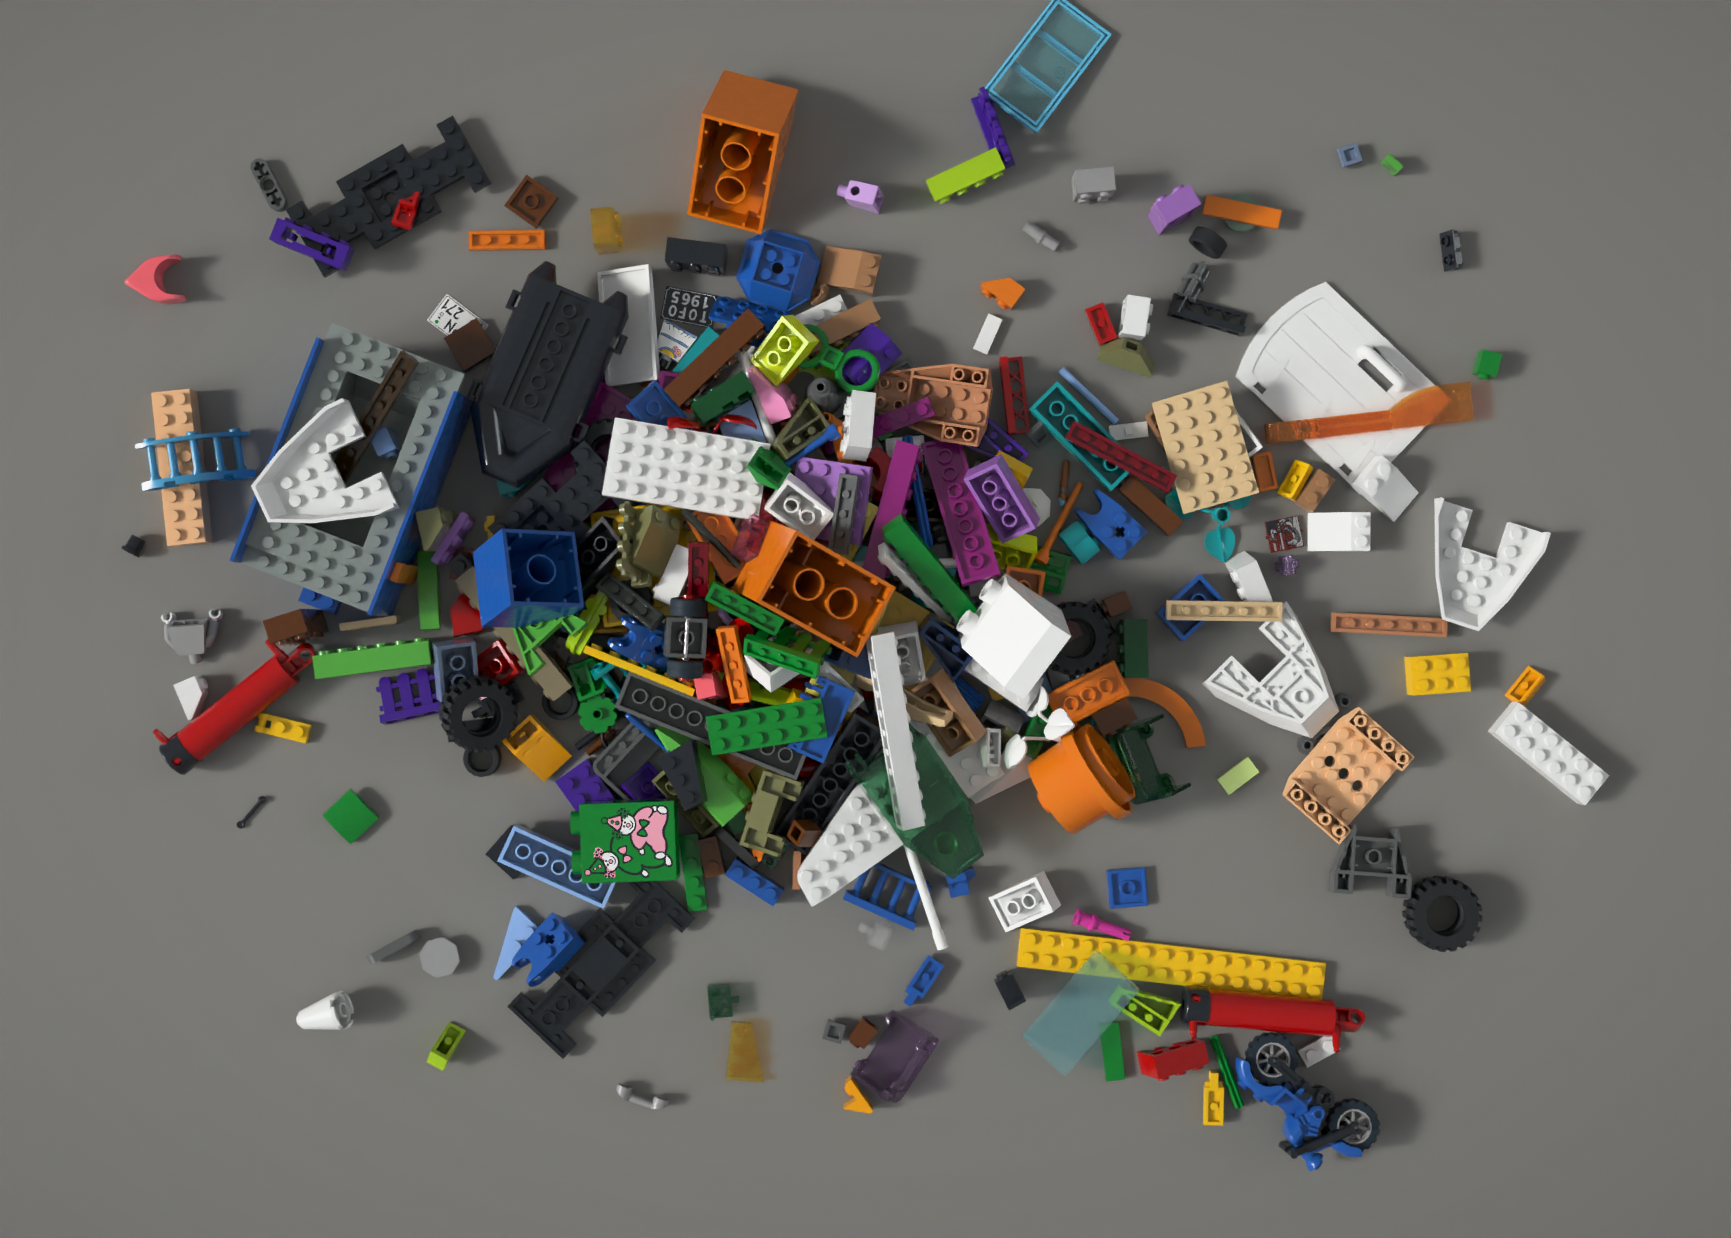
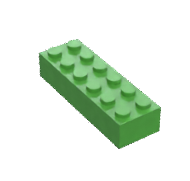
M430 637L414 639V643H411V640L395 641V645H392V642L378 643L376 648H373V645L356 646L357 650H354V647L337 649L338 653H335V650L318 651V655L312 656L315 679L433 664L432 642L436 641H430Z

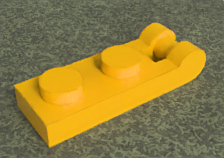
M264 712L257 716L259 720L258 724L255 725L254 731L305 744L308 743L312 724ZM267 720L272 721L270 728L265 727Z

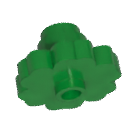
M602 695L590 698L587 702H582L578 710V714L582 717L580 724L587 731L593 729L596 734L607 732L609 726L615 725L618 714L614 711L615 703L609 697L603 699ZM596 710L600 711L601 716L599 718L595 716Z

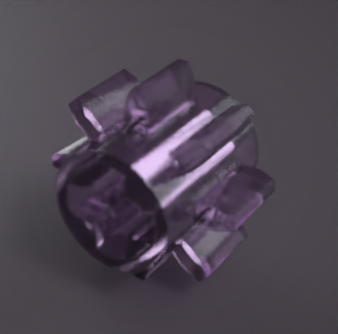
M1293 555L1279 557V562H1275L1276 572L1281 571V576L1296 574L1295 569L1300 568L1299 559L1294 560Z

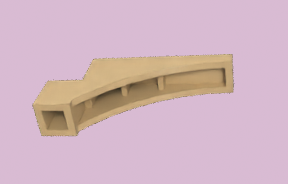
M855 674L856 688L874 692L871 679ZM903 687V693L907 697L906 711L910 716V720L933 724L937 727H945L953 719V711L930 704ZM874 696V710H875V712H877L876 702H875V696Z

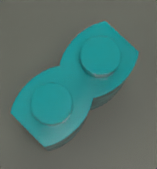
M1076 520L1060 532L1058 538L1077 562L1083 565L1100 551V543L1094 536L1090 537L1087 534L1088 528L1082 521L1079 523Z

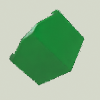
M762 446L757 449L746 466L757 483L775 490L780 488L791 471V468L787 467L782 458L773 451L764 449Z
M592 657L568 667L579 702L603 694L607 688V684L602 677L595 681L590 672L599 663Z

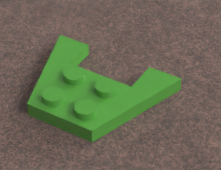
M569 615L519 628H512L528 675L533 677L546 665L536 652V649L557 629L564 625L569 633L576 637L589 624L575 615Z

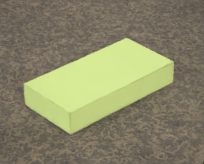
M1245 757L1216 780L1225 792L1230 795L1257 775L1259 771L1249 757Z

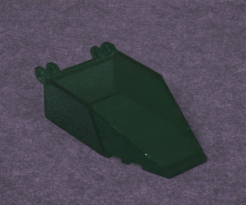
M909 723V730L913 735L912 748L917 758L915 767L920 776L918 785L923 795L921 804L926 813V819H924L925 826L905 831L897 828L884 752L867 765L858 753L854 755L857 762L863 767L859 771H856L854 765L849 760L845 764L878 814L900 841L937 869L954 879L984 856L978 832L975 828L974 817L971 814L969 799L926 736Z

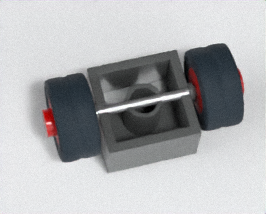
M695 595L671 598L670 614L674 616L665 615L663 655L665 657L677 658L668 659L667 676L678 678L680 681L702 678L703 661L689 658L706 659L708 619L703 617L706 615V600L695 598Z

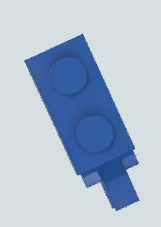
M927 955L907 985L905 992L908 995L903 1002L911 1007L915 999L920 1001L921 998H924L944 965L930 955Z

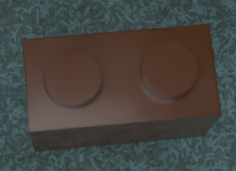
M1127 697L1091 715L1101 736L1106 735L1107 737L1116 734V729L1122 726L1127 728L1133 725V720L1137 719Z
M715 834L699 838L697 842L705 877L709 878L725 874L726 867L719 837Z

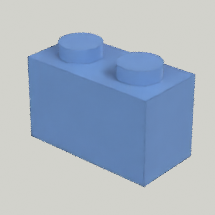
M387 427L378 430L371 441L378 457L390 459V461L398 459L402 443L396 431Z

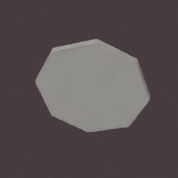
M445 937L428 940L419 953L423 970L435 978L453 974L460 962L457 945Z

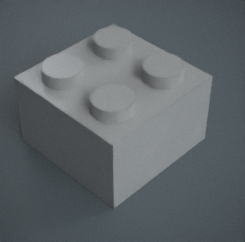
M1114 167L1075 170L1071 178L1073 202L1087 204L1090 203V200H1098V202L1109 201V198H1112L1116 191Z

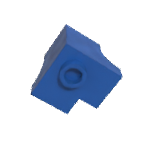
M960 867L948 869L949 872L945 873L951 898L970 894L968 884L973 877H976L974 868L970 867L960 870Z

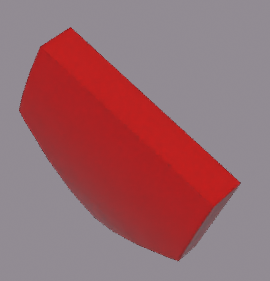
M462 593L450 608L454 638L469 634L478 635L485 628L481 627L480 611L478 609L475 610L469 603L470 599Z

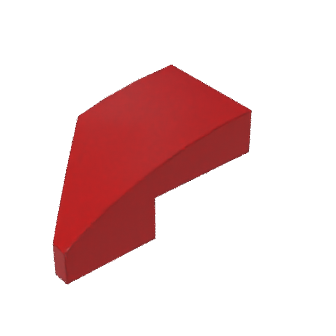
M420 192L413 193V196L405 200L403 198L398 200L399 205L396 207L391 222L392 226L407 230L412 229L419 204Z

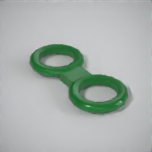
M804 324L811 333L820 338L822 347L820 353L815 358L803 360L797 367L809 369L821 364L835 371V379L838 385L849 393H852L853 390L867 392L876 385L880 376V364L873 354L862 349H854L843 353L829 346V339L821 328L811 324ZM853 358H864L872 365L871 378L866 383L858 386L847 383L843 378L844 365Z

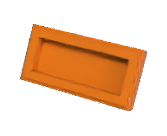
M1271 451L1253 454L1251 459L1259 493L1278 489Z

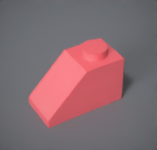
M703 671L702 678L694 679L698 700L710 702L728 697L718 673L712 672L708 674Z

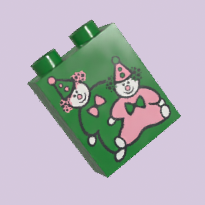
M678 798L585 801L579 804V811H571V834H580L581 850L572 851L573 874H582V884L677 880L681 876Z

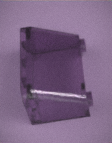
M892 1010L884 1018L887 1029L868 1058L855 1062L851 1075L883 1101L897 1103L906 1094L936 1048L939 1039L898 1011Z

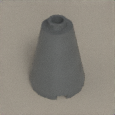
M819 377L812 380L804 393V399L811 397L821 413H834L840 407L843 400L841 387L835 380L828 377Z

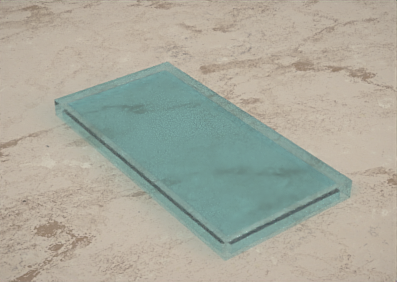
M1095 950L1022 1037L1065 1077L1141 989L1098 950Z

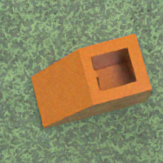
M1011 278L985 281L980 286L981 293L989 299L991 297L998 301V306L1004 310L1008 308L1010 311L1025 291L1024 287Z

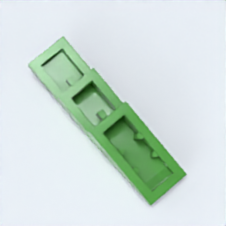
M418 551L417 572L421 631L441 630L440 573L438 565L431 561L435 553Z

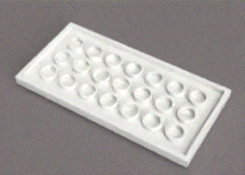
M615 417L602 496L758 521L764 485L756 482L746 466L760 446L770 450L771 444L681 428L669 430L668 426Z

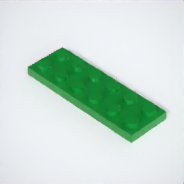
M822 698L706 716L712 756L829 737Z

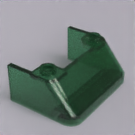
M1163 714L1140 720L1127 728L1117 729V733L1110 737L1106 736L1107 743L1119 758L1133 784L1135 798L1130 801L1136 805L1174 796L1191 786L1190 782L1176 786L1170 774H1159L1146 741L1154 733L1152 723L1164 718Z

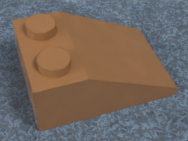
M825 246L817 284L825 283L829 287L873 297L881 255Z

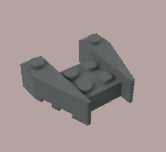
M1349 824L1348 827L1352 831L1341 842L1329 871L1328 891L1353 894L1354 875L1387 877L1386 896L1411 899L1412 877L1408 870L1399 829L1389 828V838L1356 836L1357 825Z

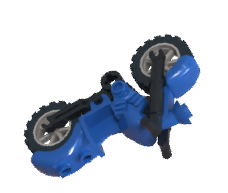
M1274 1032L1262 1033L1260 1036H1255L1252 1042H1249L1248 1049L1245 1051V1060L1236 1056L1235 1068L1238 1075L1237 1078L1239 1079L1237 1083L1245 1090L1250 1088L1254 1092L1252 1096L1261 1103L1264 1100L1271 1106L1277 1105L1282 1108L1286 1116L1282 1132L1291 1144L1281 1141L1279 1147L1293 1159L1301 1155L1306 1161L1309 1171L1317 1170L1323 1163V1154L1316 1153L1331 1146L1334 1150L1345 1156L1362 1157L1363 1150L1372 1147L1371 1144L1377 1141L1376 1137L1380 1133V1129H1378L1380 1121L1377 1119V1113L1371 1106L1355 1098L1342 1099L1341 1102H1336L1335 1106L1329 1109V1115L1326 1116L1325 1121L1327 1125L1320 1130L1321 1122L1327 1113L1325 1108L1333 1104L1334 1094L1323 1085L1316 1084L1311 1086L1304 1078L1296 1074L1295 1070L1298 1068L1299 1063L1297 1059H1299V1056L1296 1053L1295 1046L1286 1037ZM1270 1045V1053H1266L1262 1049ZM1273 1045L1279 1046L1281 1048L1275 1054ZM1260 1052L1263 1054L1262 1059L1258 1057ZM1283 1052L1285 1054V1060H1281L1278 1057ZM1270 1066L1275 1069V1073L1270 1070ZM1355 1111L1362 1114V1115H1361L1358 1119H1356V1120H1355ZM1350 1112V1117H1344L1346 1113ZM1363 1119L1366 1121V1127L1359 1125ZM1355 1134L1356 1139H1349L1350 1135Z

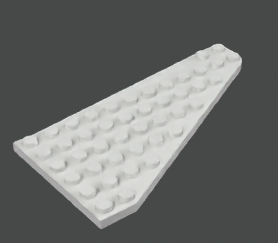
M910 720L909 730L913 735L912 748L917 758L915 767L920 776L918 785L923 795L921 804L925 810L926 819H924L925 826L905 831L896 828L882 745L798 870V883L811 907L836 893L983 787L1005 775L1001 767H983L979 740L949 757L926 723Z

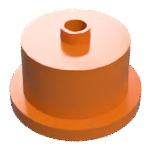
M1072 721L1075 727L1061 736L1060 742L1028 763V770L1033 784L1038 791L1037 798L1045 811L1049 814L1052 813L1068 832L1077 834L1108 814L1117 820H1122L1132 813L1130 800L1135 798V790L1125 768L1103 736L1090 724L1082 727L1077 722Z

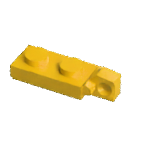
M1209 1070V1081L1204 1082V1125L1223 1126L1224 1087L1223 1082L1218 1081L1219 1073H1217V1070Z

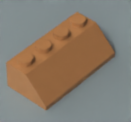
M943 668L909 690V692L930 704L953 711V719L945 727H937L926 723L949 757L974 744L987 732Z

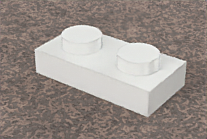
M1320 1036L1297 1049L1307 1068L1335 1053L1332 1037Z

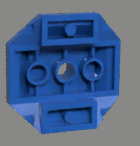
M770 229L746 241L736 279L749 303L764 305L773 310H784L787 313L810 300L821 263L807 239ZM777 265L784 268L780 274L773 272V268Z

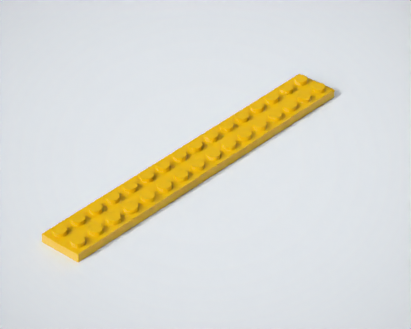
M1023 927L1020 928L1016 963L1017 967L1318 999L1323 997L1326 971L1325 962L1136 940L1126 941L1119 938Z

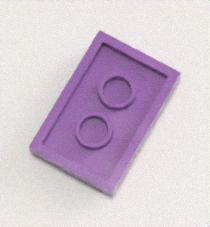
M461 511L431 561L445 567L455 557L453 555L457 548L460 549L465 541L463 538L466 533H470L474 528L475 518Z

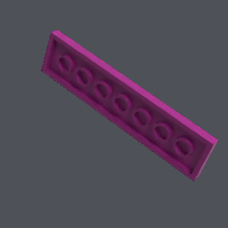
M937 439L922 443L921 447L962 586L1001 576L982 510L964 481L969 467L962 444L943 442Z

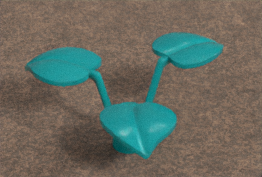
M1176 489L1165 496L1166 506L1180 519L1186 520L1192 517L1193 512L1183 514ZM1252 495L1225 502L1224 507H1216L1213 510L1205 508L1198 510L1210 513L1212 519L1219 522L1216 527L1217 531L1211 530L1206 534L1204 547L1210 555L1225 563L1230 558L1235 546L1233 531L1228 527L1220 529L1231 517L1228 503L1234 509H1242L1248 505Z

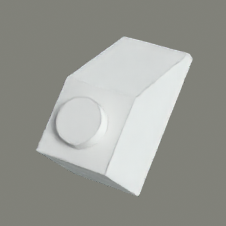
M193 676L173 685L188 720H194L200 715L208 695V684L201 676Z

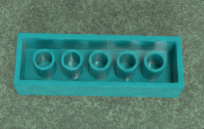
M1058 381L1028 410L1038 421L1045 425L1052 436L1108 492L1112 491L1129 474L1064 439L1073 421H1076L1119 444Z

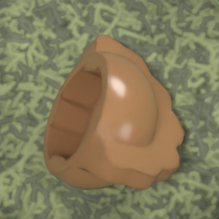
M825 283L814 285L810 297L812 305L817 306L826 300L829 294V287Z

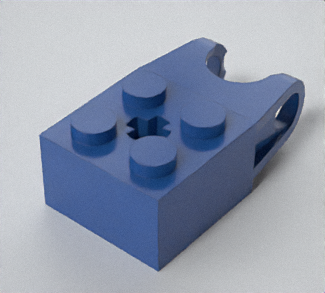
M1095 488L1093 493L1100 503L1099 512L1095 515H1090L1080 508H1076L1074 511L1088 528L1090 534L1117 560H1121L1147 531L1121 505ZM1116 528L1122 529V537H1116Z
M623 615L621 618L622 624L630 630L624 637L610 638L607 642L608 645L616 652L634 661L666 671L668 659H673L674 657H665L663 655L665 623L661 622L652 632L633 616Z
M552 912L524 942L512 959V965L520 969L531 963L532 968L526 983L530 987H535L556 970L559 971L585 942L564 917Z

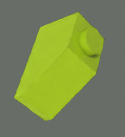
M449 1022L431 1049L427 1063L444 1071L466 1030Z

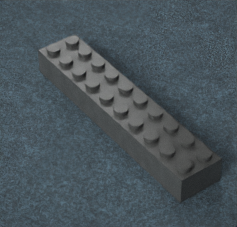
M630 671L615 705L617 709L709 746L706 716L734 712L712 702L698 700L697 696L692 697ZM789 743L729 753L794 780H797L806 758L805 755L788 748Z

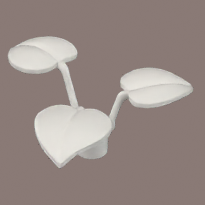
M1040 686L1038 695L1026 711V714L1029 717H1035L1038 714L1040 718L1048 723L1044 729L1046 737L1024 736L1021 738L1018 734L1014 735L1008 741L1004 750V761L1008 769H1011L1024 759L1027 753V743L1025 741L1041 740L1050 742V740L1060 742L1061 736L1075 727V724L1064 709L1059 708L1055 710L1049 719L1042 714L1041 711H1044L1049 703L1048 693L1042 686Z

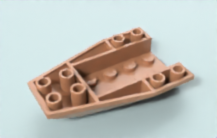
M945 364L885 371L879 376L874 389V393H876L875 413L882 415L929 397L936 415L907 427L939 441L978 447L988 424L993 393L991 370L958 364Z

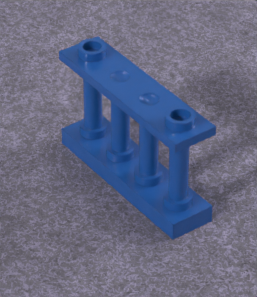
M878 862L873 867L882 870V873L871 897H868V899L863 898L860 893L871 868L859 875L854 889H851V891L846 890L843 900L914 931L916 921L913 920V914L921 899L918 888L906 913L901 915L896 912V905L906 883L909 882L916 885L914 878ZM889 874L900 878L889 904L883 907L878 904V899ZM925 880L928 890L931 892L932 886L929 885V881Z

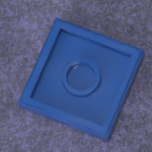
M1145 867L1106 870L1110 909L1148 906Z

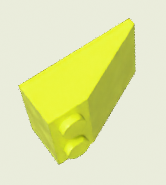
M794 315L782 316L753 354L750 361L775 386H778L811 353L820 340Z

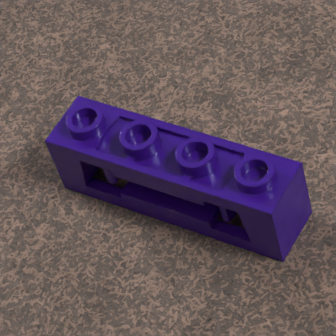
M287 217L284 220L277 218L269 240L345 272L354 253V250L349 247L350 243L341 239L338 242L331 240L332 236L321 232L320 235L314 233L313 228L304 224L302 227L297 226L296 221ZM292 230L306 239L328 247L326 254L333 257L334 260L327 258V255L296 242L298 236L292 233Z

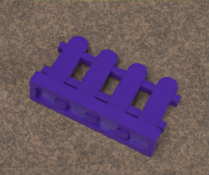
M981 87L979 88L980 93H978V96L971 98V103L988 149L997 148L1005 169L1015 166V162L994 104L990 100L987 89Z
M421 668L417 670V678L410 679L407 673H400L397 678L398 682L392 684L388 677H382L379 680V687H376V691L381 693L383 704L379 708L381 712L384 711V714L379 715L380 723L388 725L441 713L442 710L439 708L441 702L434 703L437 696L432 693L430 682L435 680V675H429L426 669ZM418 684L420 693L418 698H414L412 685ZM399 688L401 702L395 703L393 689ZM421 703L422 706L416 707L415 704ZM403 707V710L397 711V708Z

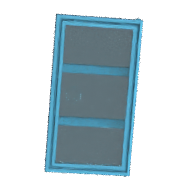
M1052 0L985 87L989 93L990 100L1033 133L1037 134L1112 34L1067 0Z

